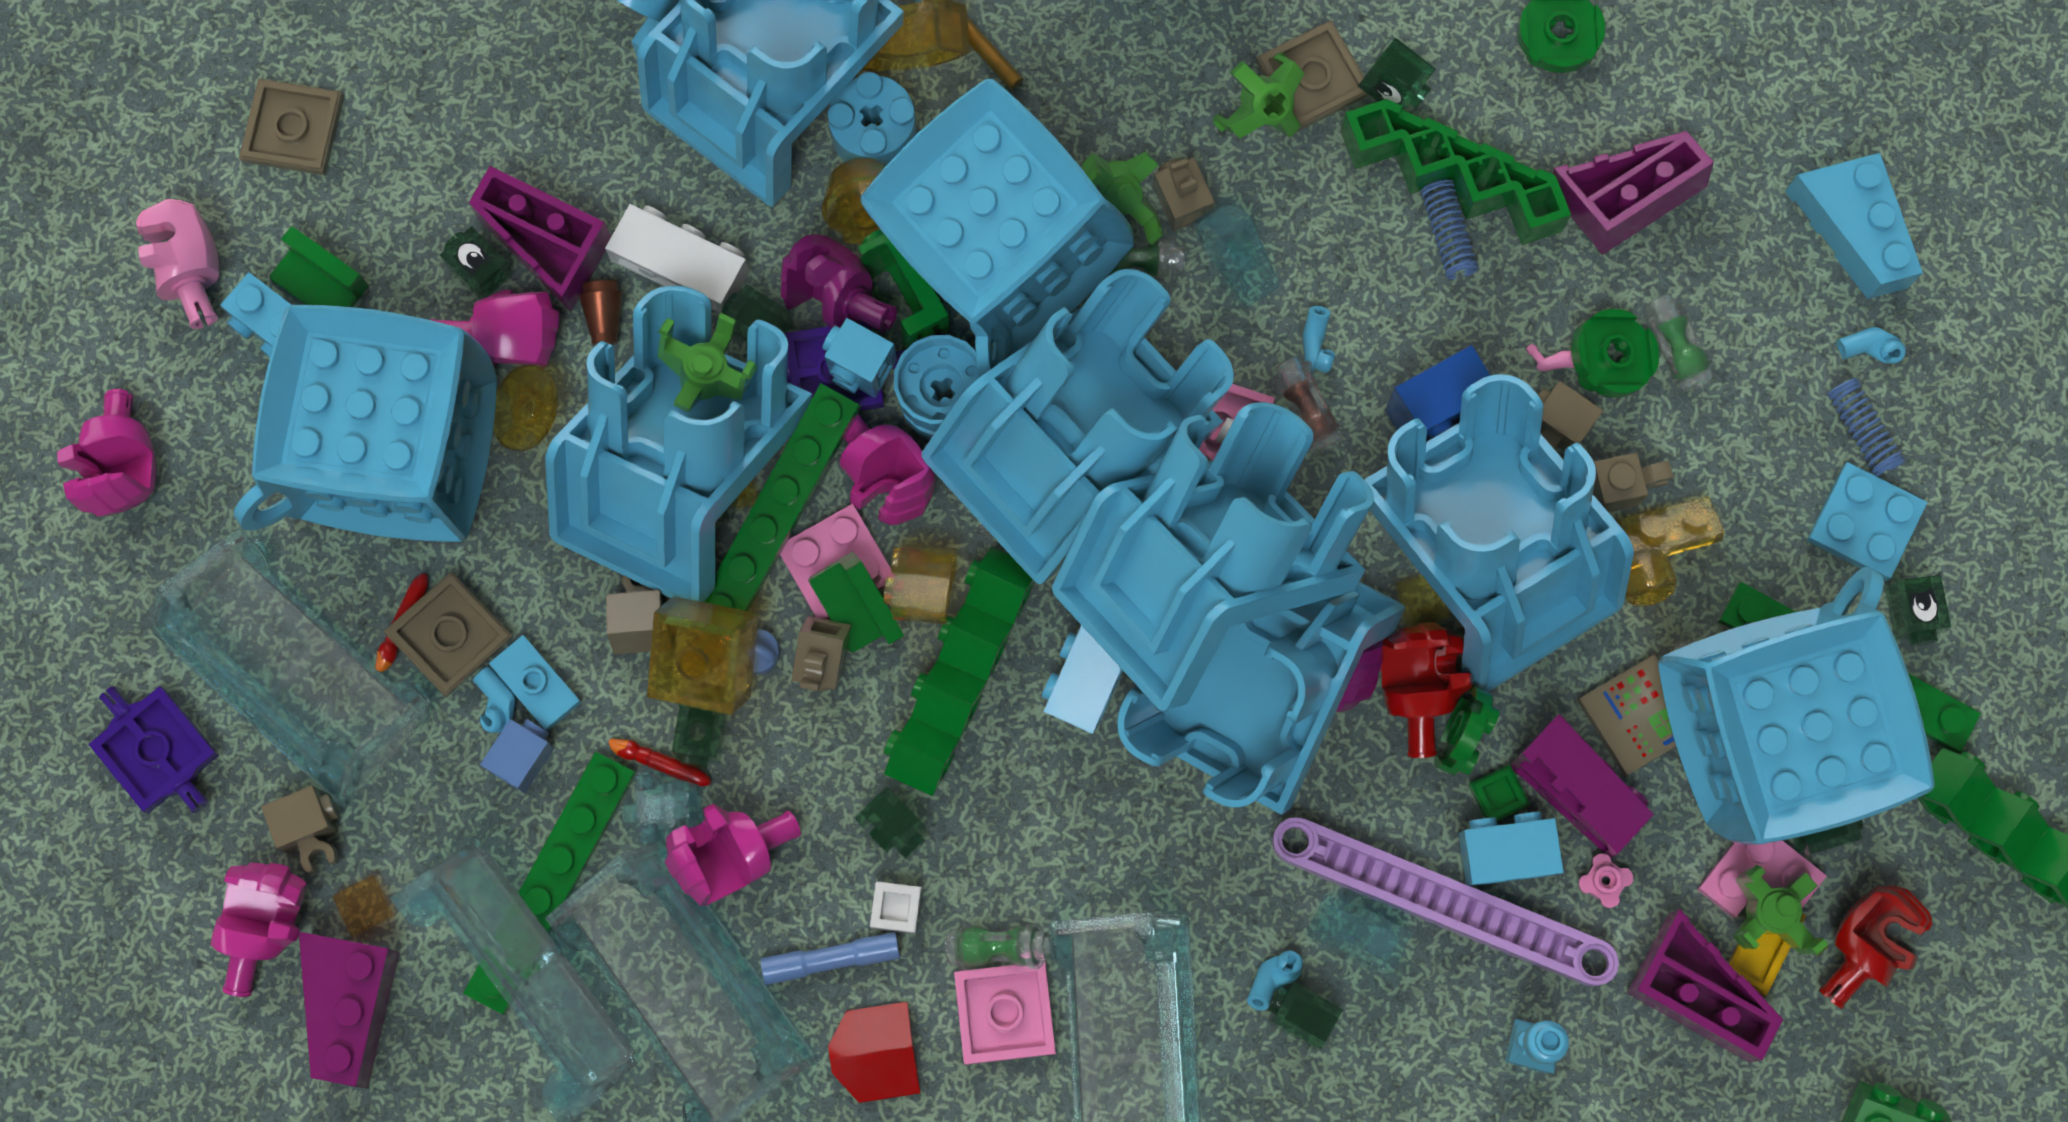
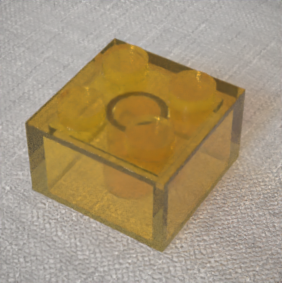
M673 596L654 612L647 697L733 715L751 698L759 613Z

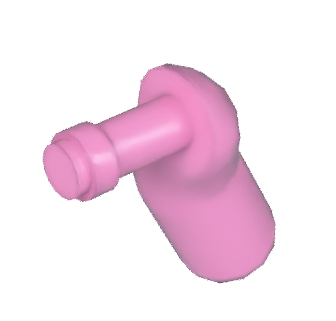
M1531 344L1526 348L1527 353L1538 363L1536 369L1539 371L1547 372L1561 368H1574L1571 351H1560L1544 358L1536 345Z

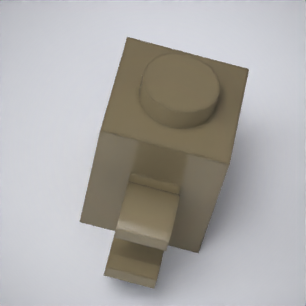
M1194 157L1188 160L1187 158L1170 160L1158 168V172L1154 173L1153 188L1173 232L1213 216L1215 202Z
M1560 380L1552 392L1543 388L1538 395L1543 403L1540 433L1554 450L1556 446L1565 451L1567 447L1576 442L1580 444L1603 412L1601 408Z
M1638 453L1594 461L1596 478L1593 495L1608 513L1638 507L1648 496V488L1668 485V480L1674 478L1670 462H1659L1641 468Z
M623 575L622 582L626 593L606 595L607 636L614 655L668 650L667 633L674 632L675 630L672 606H665L660 590H652L644 585L634 586L633 580Z
M808 616L799 631L791 681L800 682V688L814 691L835 690L843 675L852 625Z
M311 785L261 806L276 849L289 853L299 848L301 866L307 873L314 874L317 872L313 864V858L321 851L325 852L330 864L335 865L339 863L337 850L332 845L320 841V839L338 832L334 820L340 818V814L330 793L324 795L322 790Z

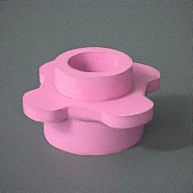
M1598 854L1593 857V866L1587 875L1580 877L1578 885L1583 893H1590L1593 897L1599 899L1605 908H1613L1619 904V895L1624 887L1632 884L1633 874L1628 868L1621 869L1613 864L1609 855ZM1603 877H1608L1610 879V883L1608 885H1604L1602 883Z

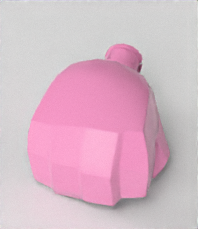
M166 199L142 211L137 218L136 226L139 235H142L145 241H149L152 244L140 246L138 254L143 267L154 269L157 296L167 301L180 299L192 329L204 328L198 311H202L207 325H212L218 320V316L213 310L205 289L217 282L220 264L214 239L201 214L194 204L175 199Z

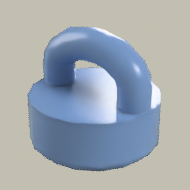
M752 629L743 633L736 640L734 648L735 658L740 667L747 673L754 675L765 674L771 671L778 663L780 657L779 645L774 636L768 631Z

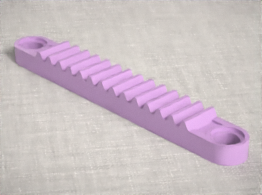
M1298 817L1289 818L1280 823L1273 833V851L1286 864L1316 875L1326 881L1333 882L1343 888H1348L1360 895H1365L1377 902H1382L1392 908L1399 909L1404 913L1416 916L1421 920L1436 924L1443 929L1470 938L1475 942L1487 945L1492 949L1502 951L1509 956L1519 958L1541 969L1591 987L1606 984L1614 978L1618 971L1619 960L1616 951L1610 944L1601 939L1314 822ZM1289 829H1300L1306 834L1308 846L1302 853H1290L1283 846V834ZM1596 950L1605 957L1606 969L1603 974L1591 976L1585 972L1581 963L1585 952Z

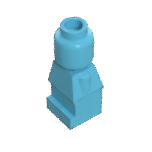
M1515 1019L1505 1062L1528 1067V1069L1547 1074H1554L1557 1061L1566 1055L1569 1048L1568 1035L1565 1029L1554 1021L1544 1020L1533 1024Z

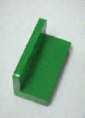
M293 226L281 238L289 251L272 271L270 279L304 304L353 307L369 287L357 271Z
M853 551L809 577L808 582L831 621L852 625L848 643V650L850 652L858 651L881 636L889 645L905 636L864 564Z

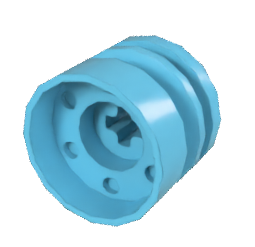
M930 335L914 342L901 354L894 370V391L907 424L920 437L931 440L962 393L979 378L976 350L966 341L951 335ZM950 388L953 398L950 400L947 397H943L939 402L936 392L939 390L945 393Z

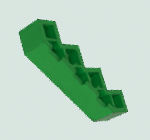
M1388 99L1345 112L1340 131L1354 168L1358 169L1396 156L1410 195L1420 192L1429 183L1444 179L1452 180L1455 185L1456 196L1466 220L1507 207L1521 245L1561 233L1571 217L1556 176L1540 168L1536 171L1514 161V156L1485 143L1479 145L1459 136V131L1428 117L1425 120L1402 110L1401 105Z
M990 547L982 561L974 559L964 580V583L970 586L965 603L955 618L949 615L946 617L940 629L937 640L944 643L938 660L929 674L923 672L919 674L910 696L917 699L912 715L901 732L896 729L893 730L886 743L883 754L889 756V760L884 774L928 795L933 796L944 779L955 756V749L964 731H967L982 699L981 695L988 679L996 669L1008 643L1007 640L1017 617H1020L1035 581L1011 555Z
M1942 748L1932 761L1935 786L1931 792L1917 798L1925 810L1944 825L1948 821L1956 824L1960 830L1970 836L1967 842L1995 863H2005L2022 874L2021 882L2049 903L2057 902L2068 909V834L2049 827L2038 811L2039 804L2029 795L2020 791L2011 794L1995 787L1984 771L1986 765L1979 758L1968 752H1962L1959 755Z

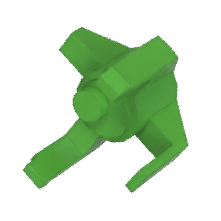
M1283 52L1277 53L1273 57L1280 67L1270 77L1258 76L1241 61L1230 72L1243 87L1240 96L1241 106L1228 119L1216 114L1213 118V123L1221 132L1227 130L1240 139L1264 124L1273 126L1277 131L1290 138L1301 127V124L1292 112L1294 107L1293 95L1305 73L1294 61L1288 59Z
M1143 152L1127 161L1116 160L1108 162L1093 153L1081 164L1083 171L1095 187H1097L1101 195L1123 215L1130 214L1143 226L1147 241L1151 245L1163 235L1157 212L1143 196L1140 184L1158 166L1157 161L1150 154Z
M720 313L716 331L709 343H697L691 347L672 338L673 320L668 318L664 321L658 331L661 336L657 357L680 377L682 389L674 401V406L689 413L699 400L710 399L714 396L739 400L743 398L749 387L750 380L757 370V366L749 360L742 373L727 366L725 353L733 338L736 324L735 319Z
M1757 864L1741 873L1735 881L1747 899L1745 909L1747 919L1732 936L1743 949H1756L1759 946L1756 940L1764 933L1777 934L1799 954H1815L1818 957L1828 948L1829 944L1823 937L1814 938L1800 922L1802 916L1800 901L1818 887L1807 873L1801 874L1783 888H1771L1761 877L1766 873L1765 870Z

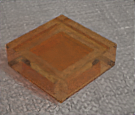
M374 875L332 896L351 937H356L395 917L378 879Z

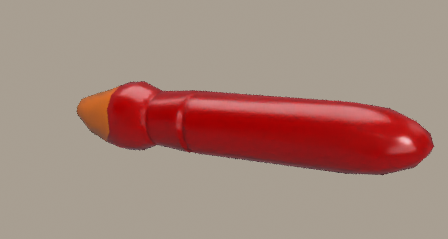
M426 573L419 574L413 579L391 624L425 595L428 588V575ZM387 636L377 650L375 671L378 673L386 671L394 663L398 655L397 646Z
M611 738L608 742L611 750L623 759L636 760L649 768L691 785L705 787L711 784L710 777L704 771L658 751H653V749L641 747L634 740Z

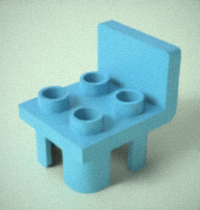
M680 0L644 38L638 48L637 65L642 108L651 117L765 204L773 207L791 188L792 143L903 25L904 11L890 0Z
M1122 269L1114 272L1105 278L1095 288L1085 304L1072 314L1065 307L1054 313L1034 340L980 376L962 393L922 451L924 462L1038 584L1044 583L1060 570L1094 498L1100 491L1113 483L1156 474L1184 419L1195 415H1202L1210 423V428L1203 442L1223 422L1212 409L1233 383L1234 373L1229 358L1214 341L1206 339L1196 346L1176 371L1145 338L1170 305V295L1153 277L1138 270Z
M664 286L646 294L636 305L633 312L634 355L616 374L614 346L601 341L590 351L587 357L588 403L554 437L545 457L549 535L559 545L652 590H660L661 594L692 609H698L715 589V522L791 437L812 400V393L787 382L788 341L784 333L768 322L755 320L748 328L747 363L749 360L754 362L757 370L751 378L743 398L739 400L714 396L710 399L699 400L689 413L674 406V401L682 389L680 377L657 357L661 336L658 331L664 321L669 318L674 321L672 338L690 347L697 343H709L711 340L712 305L705 294L684 286ZM725 354L727 366L742 373L746 363Z
M1504 374L1487 376L1470 385L1462 394L1460 422L1426 442L1427 427L1419 418L1413 419L1400 427L1389 441L1387 466L1364 479L1374 495V502L1370 508L1372 514L1465 628L1461 673H1471L1473 685L1487 692L1618 612L1624 605L1634 556L1632 543L1625 531L1593 495L1596 468L1591 456L1582 445L1576 442L1565 449L1563 460L1540 433L1543 416V403L1540 397L1525 381Z
M1265 402L1244 406L1237 413L1214 460L1207 462V457L1202 454L1199 448L1210 428V423L1202 415H1195L1184 419L1156 474L1110 484L1094 498L1052 585L1054 596L1160 711L1179 707L1189 702L1228 627L1353 592L1365 572V569L1347 552V549L1374 502L1373 492L1367 482L1355 471L1341 473L1314 519L1287 492L1291 481L1313 442V431L1299 416L1286 408Z
M1359 582L1353 592L1230 626L1187 704L1166 711H1160L1138 686L1128 692L1117 719L1120 739L1133 756L1149 765L1160 766L1178 757L1212 776L1213 778L1207 781L1203 793L1221 805L1236 808L1257 801L1282 815L1291 809L1363 651L1394 633L1405 610V606Z

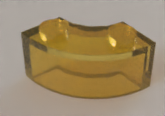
M923 0L917 3L898 6L904 11L903 25L861 70L890 71L925 68L944 64L970 53L966 5L949 0Z
M903 543L901 548L894 547L891 574H895V578H886L884 590V604L891 605L893 619L947 625L950 598L954 588L957 548Z

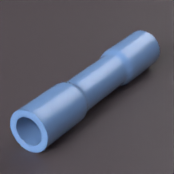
M896 932L859 938L851 943L811 951L799 950L763 957L760 960L764 983L769 985L853 965L865 966L900 959Z

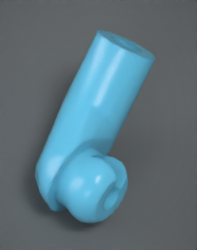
M1312 306L1308 311L1302 335L1304 361L1311 371L1314 372L1317 369L1323 373H1328L1332 368L1335 354L1332 350L1322 349L1330 318V311L1322 306Z
M1870 327L1836 340V345L1843 359L1866 353L1883 363L1896 364L1902 361L1906 354L1905 345L1899 338L1878 327Z
M489 666L481 670L474 677L473 682L488 697L485 715L480 716L482 728L489 733H500L510 719L513 720L516 698L509 687Z
M1288 950L1282 952L1279 956L1263 962L1255 976L1247 1003L1256 1010L1263 1011L1268 1009L1274 991L1296 981L1301 975L1303 967L1301 956L1295 951Z

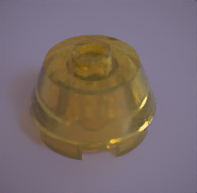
M870 158L849 160L835 168L829 177L822 203V216L829 225V229H834L841 233L843 240L847 243L862 244V241L869 234L881 230L861 204V195L886 167L885 164L878 160Z

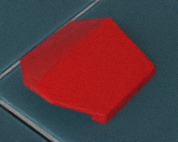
M908 1002L846 1011L828 1045L831 1072L858 1103L921 1094Z

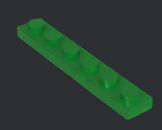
M820 383L715 574L714 591L695 610L692 616L694 619L730 639L734 638L862 406Z
M1740 582L1737 584L1717 622L1729 629H1733L1761 620L1795 613L1796 611ZM1909 674L1919 705L1926 737L1957 754L1962 752L1981 713Z
M595 751L464 990V995L502 1015H506L637 774L635 771Z

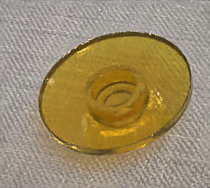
M536 365L519 366L512 370L498 387L493 431L497 440L505 448L520 452L530 450L537 446L550 431L557 413L558 393L556 384L547 370Z

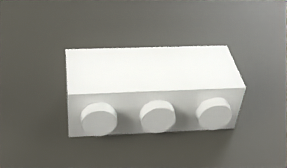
M629 204L605 247L610 260L662 286H684L699 291L709 298L712 310L726 315L749 273L746 259L743 258V252L725 242H721L718 246L705 240L706 236L700 230L688 224H683L681 228L667 222L668 218L662 212L653 207L644 206L642 210Z

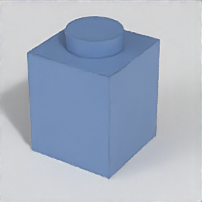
M510 719L480 765L525 794L555 748L545 741L549 733L538 725L526 719L521 726Z

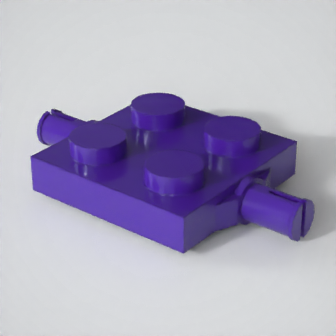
M862 321L859 323V325L872 331V326ZM826 326L784 333L788 341V383L812 393V398L821 383L860 404L862 407L859 411L884 408L882 388L877 397L874 398L857 389L855 394H852L832 382L833 376L829 373L824 357L827 351L822 349L824 341L832 328ZM904 349V350H899V351H895V352H896V357H897V362L895 363L893 369L896 368V365H897V363H898V361H899V358H900L901 354H902L906 349Z
M115 686L105 690L109 695L101 693L99 699L115 717L111 720L107 729L88 745L142 812L149 814L167 798L177 794L192 813L201 810L199 805L205 807L208 800L204 798L192 782L201 770L220 755L166 689L159 686L142 701L130 705L120 695Z

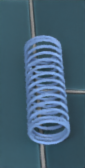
M1444 179L1429 183L1421 189L1420 193H1422V198L1425 199L1424 205L1427 206L1426 212L1429 213L1430 226L1434 228L1432 233L1436 235L1434 240L1438 242L1436 247L1440 249L1439 255L1442 256L1441 262L1444 263L1443 269L1446 270V278L1453 280L1457 278L1454 276L1457 273L1454 272L1466 269L1463 271L1466 273L1463 276H1469L1475 273L1479 266L1476 260H1470L1475 254L1470 252L1473 247L1467 245L1471 240L1465 238L1469 232L1463 231L1467 225L1460 224L1465 218L1458 217L1462 211L1457 209L1460 204L1455 202L1458 197L1453 195L1456 191L1453 189L1455 186L1454 182ZM1446 186L1435 193L1429 192L1432 189ZM1443 195L1439 197L1440 199L1435 200L1431 204L1427 203L1428 201L1434 199V196ZM1452 199L1448 202L1441 204L1442 206L1434 209L1433 211L1429 210L1430 208L1435 207V204L1441 201ZM1450 206H1455L1445 210V213H1442L1435 218L1431 217L1432 215L1437 214V211ZM1457 213L1455 215L1449 216L1448 218H1446L1447 220L1439 223L1438 225H1434V222L1441 220L1440 218L1449 214ZM1455 220H1459L1455 223L1448 225L1450 227L1443 229L1439 233L1436 232V229H1440L1441 227H1443L1442 225ZM1461 227L1457 230L1452 231V234L1442 238L1441 240L1438 239L1439 236L1446 234L1444 232H1447L1454 228ZM1464 234L1462 236L1454 238L1453 240L1455 241H1452L1443 247L1440 246V244L1446 242L1447 239L1457 235ZM1460 242H1464L1462 244L1455 246L1457 248L1450 250L1445 254L1442 253V251L1448 249L1449 246H1452ZM1462 249H1466L1464 251L1457 253L1459 255L1449 259L1448 261L1444 260L1446 257H1449L1450 254ZM1465 256H1469L1464 259H1461L1460 263L1456 265H1453L1449 268L1446 267L1448 264L1453 263L1452 261L1457 260Z
M1853 378L1829 391L1827 396L1830 400L1835 399L1832 405L1838 406L1836 412L1842 413L1840 419H1847L1844 422V426H1851L1848 432L1854 433L1852 439H1859L1856 442V446H1863L1860 449V453H1867L1864 456V460H1870L1868 466L1873 467L1877 464L1874 463L1877 459L1897 448V445L1883 450L1876 457L1870 456L1884 445L1893 441V438H1889L1872 450L1866 449L1877 440L1888 435L1889 431L1874 437L1867 444L1861 443L1875 432L1883 429L1885 425L1882 424L1869 431L1862 438L1857 436L1865 429L1881 421V418L1867 423L1859 430L1854 428L1877 414V411L1862 417L1856 423H1849L1852 419L1873 407V404H1870L1857 411L1851 417L1845 416L1854 408L1869 400L1866 397L1850 408H1847V410L1841 409L1852 400L1865 394V391H1861L1843 403L1838 402L1850 392L1861 387L1862 384H1860L1858 378ZM1898 451L1872 469V473L1874 476L1879 477L1884 471L1900 466L1906 459Z

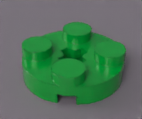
M1532 0L1526 5L1520 16L1517 27L1518 42L1527 60L1533 66L1541 67L1546 71L1554 73L1573 72L1591 63L1599 50L1605 36L1604 16L1596 3L1593 6L1588 0ZM1561 21L1564 28L1572 30V34H1567L1565 38H1558L1550 29L1555 27L1556 22Z
M1621 309L1600 311L1577 327L1572 339L1571 357L1582 388L1590 392L1596 391L1606 397L1622 398L1632 395L1645 386L1649 378L1655 374L1659 365L1658 343L1649 327L1644 330L1641 324L1635 321L1638 318L1637 316ZM1610 343L1614 344L1616 351L1623 353V358L1619 359L1617 363L1608 356L1607 349L1610 348Z
M1475 685L1468 690L1473 696L1470 701L1463 697L1458 701L1439 742H1447L1448 745L1444 757L1438 754L1435 756L1434 765L1436 768L1451 775H1456L1458 772L1466 775L1470 774L1478 760L1479 750L1476 747L1482 734L1489 735L1499 717L1500 710L1492 707L1493 695Z

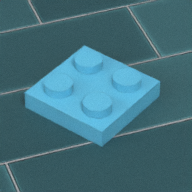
M1846 462L1806 541L1861 569L1869 567L1880 573L1885 581L1891 579L1927 505V501Z

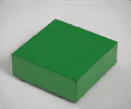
M1510 765L1468 785L1484 818L1496 817L1498 822L1530 806Z

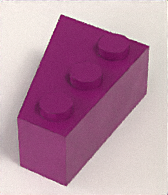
M1687 131L1634 145L1631 151L1609 157L1607 153L1595 156L1591 162L1568 168V165L1554 168L1553 175L1556 176L1570 210L1571 218L1600 253L1604 255L1708 186L1714 162Z
M489 166L468 202L478 220L571 312L579 299V294L583 292L582 284L588 282L611 238L605 222Z
M1560 714L1549 722L1510 764L1516 774L1604 854L1609 855L1610 858L1617 855L1654 815L1647 808L1649 804L1647 799L1635 788L1627 786L1615 774L1612 767L1599 757Z
M1681 909L1669 913L1632 981L1627 994L1749 1063L1762 1061L1783 1018L1742 975H1739L1720 955L1721 952L1697 931Z
M299 932L310 1077L312 1079L368 1089L400 952L384 947Z

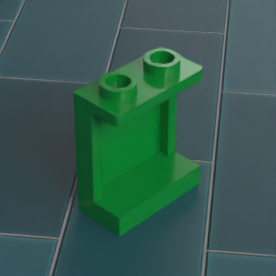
M881 230L869 234L862 241V245L858 247L860 261L866 267L871 279L883 272H889L913 315L901 321L903 349L907 350L914 342L930 335H949L948 314L933 288L906 261Z

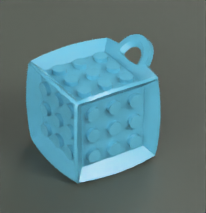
M985 79L927 124L886 165L861 195V204L865 211L906 261L945 301L970 322V329L975 335L976 363L979 377L1034 340L1054 313L1063 307L1069 312L1073 311L1112 272L1134 246L1133 230L1124 215L1101 195L1082 168L1043 124L994 79Z
M327 305L289 306L285 310L274 342L261 393L252 463V478L256 485L236 505L234 509L235 519L244 530L248 531L267 527L289 516L293 519H302L324 526L381 537L442 542L464 541L468 537L478 506L493 433L497 377L488 353L465 330L428 319L353 307ZM275 492L285 495V498L263 510L258 509V506Z
M1869 567L1858 570L1845 583L1834 601L1824 604L1821 608L1785 614L1739 626L1691 643L1660 657L1658 666L1661 685L1675 744L1702 816L1709 828L1718 835L1732 842L1747 845L1765 844L1801 837L1871 817L1912 801L1933 790L1935 783L1931 757L1917 698L1890 626L1884 614L1876 610L1884 584L1883 576ZM1863 592L1854 613L1846 615L1853 601Z

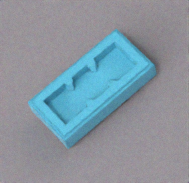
M524 635L488 663L547 732L582 703Z

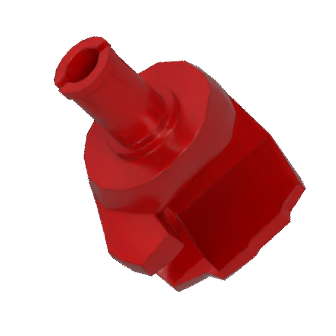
M1428 622L1401 628L1396 633L1382 640L1383 663L1381 666V680L1384 703L1388 714L1407 718V755L1412 758H1429L1437 755V750L1435 749L1434 717L1453 712L1458 698L1473 687L1472 674L1467 672L1459 673L1456 670V658L1458 655L1463 654V638L1456 632L1445 630L1436 622Z
M1877 885L1860 898L1842 918L1835 933L1833 943L1844 953L1845 961L1824 986L1819 988V991L1826 998H1831L1842 985V988L1830 1000L1840 1009L1845 1007L1848 1000L1868 978L1870 980L1875 979L1888 988L1897 968L1909 970L1914 968L1918 957L1900 947L1887 935V928L1892 923H1899L1903 928L1921 936L1933 926L1931 912L1908 889L1893 885Z

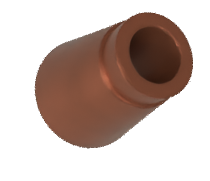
M599 280L583 283V293L579 294L592 345H597L601 341L608 344L618 343L617 335L619 332L623 292L618 291L617 281Z

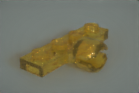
M1709 496L1616 521L1629 537L1634 549L1625 596L1627 602L1636 607L1644 608L1665 601L1674 594L1677 583L1676 575L1668 557L1723 541L1725 532Z

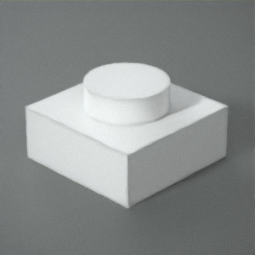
M876 882L870 928L916 934L922 888Z

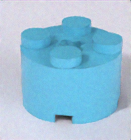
M874 72L862 73L859 77L852 79L830 103L828 122L833 145L841 160L857 171L867 173L882 171L917 134L914 106L907 91L894 80L879 76Z

